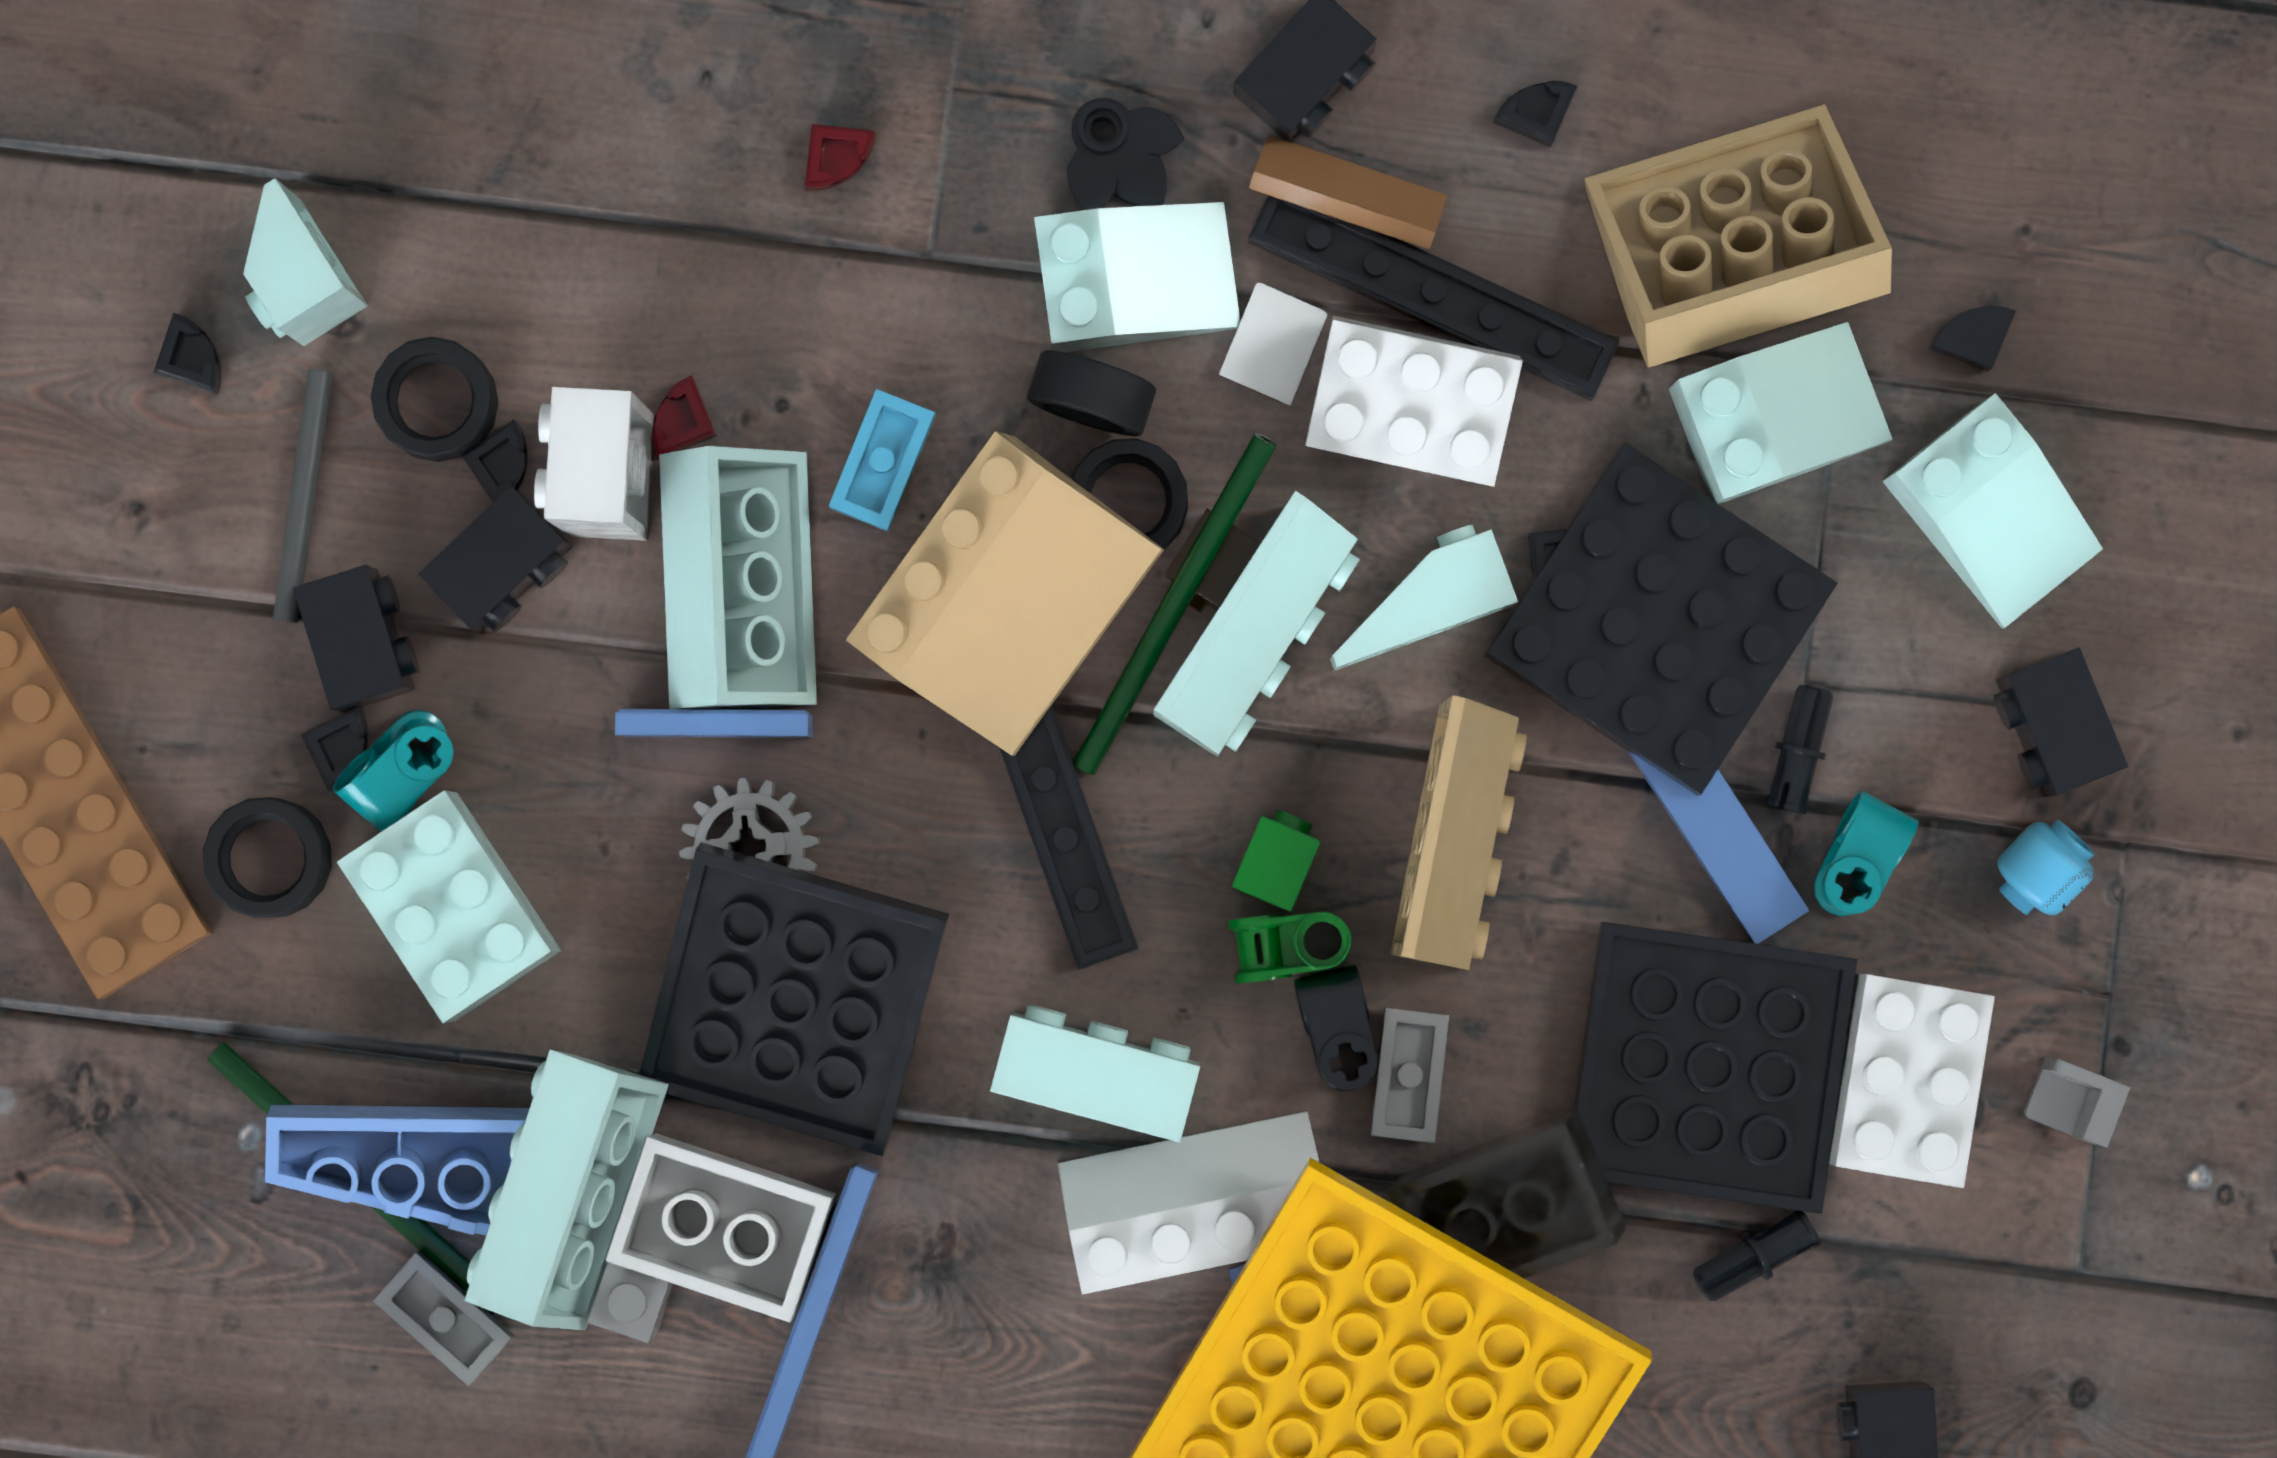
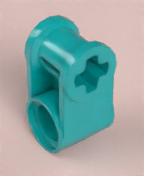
M416 709L405 712L367 750L360 753L346 766L336 779L333 791L379 832L387 829L405 817L417 799L451 765L454 751L444 724L438 716L426 710ZM415 737L422 742L430 739L433 748L427 753L420 748L412 751L409 742Z
M1860 790L1842 816L1834 835V841L1815 875L1813 893L1819 907L1828 914L1838 917L1859 914L1871 909L1879 900L1894 868L1901 861L1911 844L1919 821ZM1852 873L1855 875L1852 880V886L1859 890V895L1841 900L1843 888L1835 883L1836 877Z

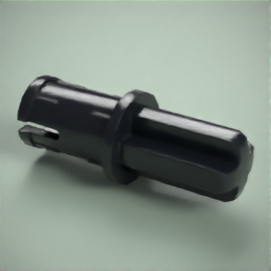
M1799 685L1796 689L1783 743L1776 742L1775 748L1781 751L1769 799L1767 798L1765 805L1806 815V805L1818 759L1825 760L1826 756L1825 753L1820 752L1833 702V694L1828 690L1810 685Z
M1796 1210L1790 1216L1753 1236L1749 1232L1742 1234V1243L1696 1267L1693 1271V1276L1702 1295L1709 1301H1717L1760 1276L1765 1280H1769L1773 1277V1269L1811 1248L1820 1246V1240L1806 1214L1803 1211Z

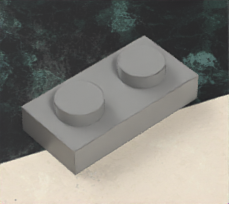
M1384 1007L1370 1128L1371 1136L1435 1143L1450 1015Z
M420 1251L416 1252L373 1300L377 1306L468 1387L478 1379L515 1337L508 1328L484 1308L465 1302L464 1299L467 1293Z

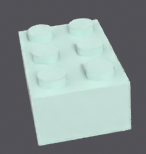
M442 791L337 861V864L442 1023L456 1022L562 951L457 792Z
M1032 1004L1027 1005L1025 1015L1019 1013L1010 1015L990 1092L1180 1143L1200 1070L1199 1062L1188 1059L1191 1051L1190 1047L1154 1037L1150 1049L1126 1043L1128 1030L1096 1021L1090 1022L1088 1032L1063 1026L1066 1018L1065 1013Z

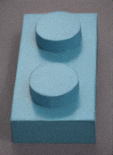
M876 389L828 507L831 510L889 532L936 418V413Z

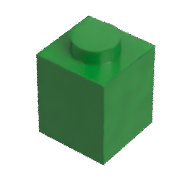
M1277 810L1274 820L1261 816L1231 888L1291 912L1321 842L1309 836L1313 824L1281 810Z

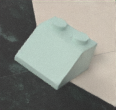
M276 178L266 183L263 187L243 272L254 291L245 296L258 320L266 329L271 327L279 338L288 335L305 346L368 305L302 200Z

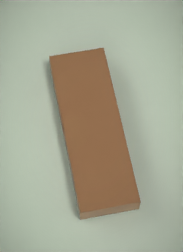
M1268 135L1249 186L1254 191L1426 249L1431 247L1448 196Z

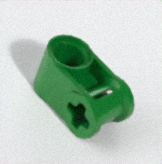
M1313 912L1284 916V913L1227 920L1228 930L1235 932L1240 971L1234 974L1235 984L1288 978L1296 973L1327 970L1338 966L1345 960L1351 949L1352 936L1348 925L1341 917L1331 912ZM1329 922L1340 931L1342 944L1339 952L1333 957L1318 959L1307 951L1304 938L1308 928L1314 923ZM1256 933H1259L1261 936L1263 964H1260L1258 961Z

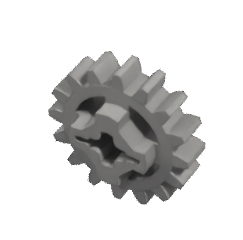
M739 778L737 794L732 796L722 785L713 787L717 803L711 807L708 804L697 801L693 806L702 817L700 824H683L681 829L687 835L695 838L694 846L679 851L681 858L693 860L695 850L701 842L735 852V843L745 841V831L750 828L754 838L765 840L766 851L757 853L755 858L774 863L778 857L791 855L789 868L799 871H817L818 864L811 859L805 858V852L808 848L820 845V838L804 835L802 829L814 817L811 812L794 815L791 809L795 805L798 796L793 792L787 793L779 801L774 799L775 783L765 780L759 793L752 792V786L747 778ZM759 805L767 807L778 814L785 822L789 832L774 833L764 825ZM734 808L732 812L733 824L721 838L709 840L716 822L726 812Z

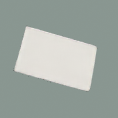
M1257 283L1219 375L1287 405H1291L1327 318V313L1263 283Z

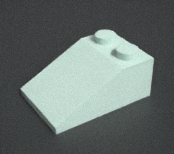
M1224 202L1097 208L1034 217L1053 351L1066 353L1238 329L1240 314Z
M1848 322L1712 366L1678 379L1669 388L1710 499L1719 505L1893 440Z
M1996 393L1980 402L1882 481L2002 629L2006 628L2103 550L2037 443Z

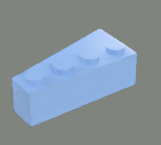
M271 1105L266 1117L265 1182L345 1203L351 1201L382 1209L384 1213L408 1219L410 1216L446 1225L448 1229L471 1235L477 1233L486 1236L491 1223L488 1217L491 1200L496 1191L504 1185L512 1162L510 1146L517 1129L525 1123L530 1108Z

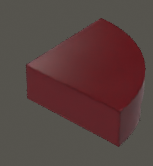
M812 124L805 179L806 190L815 191L833 188L848 181L857 174L865 165L873 150L876 139L875 131Z
M692 375L681 380L669 390L657 411L652 429V445L658 460L659 454L682 451L717 437Z

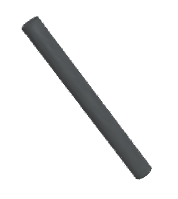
M308 369L272 618L275 621L298 624L300 610L293 587L304 584L333 373L329 371Z

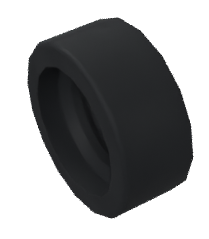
M437 337L411 340L389 353L375 373L370 396L375 421L386 438L413 457L434 462L463 457L462 453L484 440L494 426L499 404L495 380L482 360L456 341ZM434 362L448 364L459 370L470 384L473 399L470 414L462 426L448 435L438 437L421 435L409 428L400 415L397 400L400 385L407 375L421 365Z
M1046 350L1040 354L1027 399L1031 404L1064 419L1102 431L1136 437L1143 434L1156 388L1151 382L1115 366L1075 354Z
M1137 438L1113 439L1092 449L1076 466L1072 476V480L1090 494L1095 481L1101 474L1117 464L1135 463L1148 468L1159 478L1165 490L1166 507L1161 520L1151 531L1144 535L1165 550L1180 534L1188 512L1187 482L1177 462L1158 445Z
M274 797L246 799L226 809L210 827L202 849L203 871L213 894L232 911L252 918L287 917L308 907L324 889L332 867L331 843L321 822L303 806ZM274 820L286 824L298 835L304 847L305 864L299 879L290 889L277 895L261 896L248 891L237 881L231 869L230 852L236 837L245 827L258 821Z

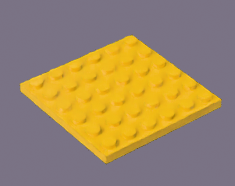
M1310 1157L1128 1458H1590L1652 1362V1351Z

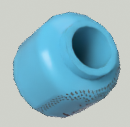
M2056 820L2052 826L2044 822H2034L1999 856L1997 866L2001 875L2006 880L1999 890L2011 904L2025 915H2028L2034 908L2050 916L2057 915L2093 880L2094 870L2089 860L2095 854L2075 832L2061 821Z

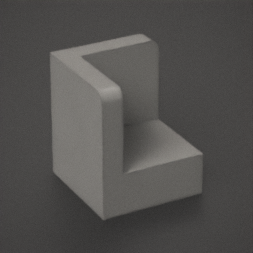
M2044 1057L2023 1113L2028 1119L2088 1143L2108 1148L2131 1087L2066 1061Z

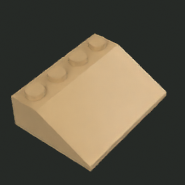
M1825 104L1584 178L1587 195L1627 319L1648 368L1891 293L1892 247Z
M995 431L849 634L846 641L895 679L1014 756L1164 549L1018 438Z
M1454 695L1439 705L1390 955L1464 970L1470 969L1472 958L1483 959L1490 926L1489 922L1479 920L1484 895L1495 897L1502 867V859L1492 858L1496 832L1508 833L1514 807V797L1504 795L1508 771H1520L1527 740V734L1516 732L1519 717Z

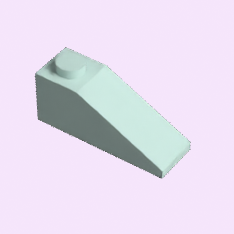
M1472 524L1437 537L1440 548L1431 551L1332 655L1330 661L1334 671L1513 607L1518 600L1492 529L1476 535Z

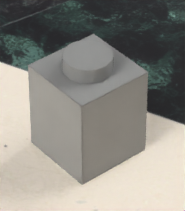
M607 1262L587 1323L649 1343L658 1336L675 1284Z

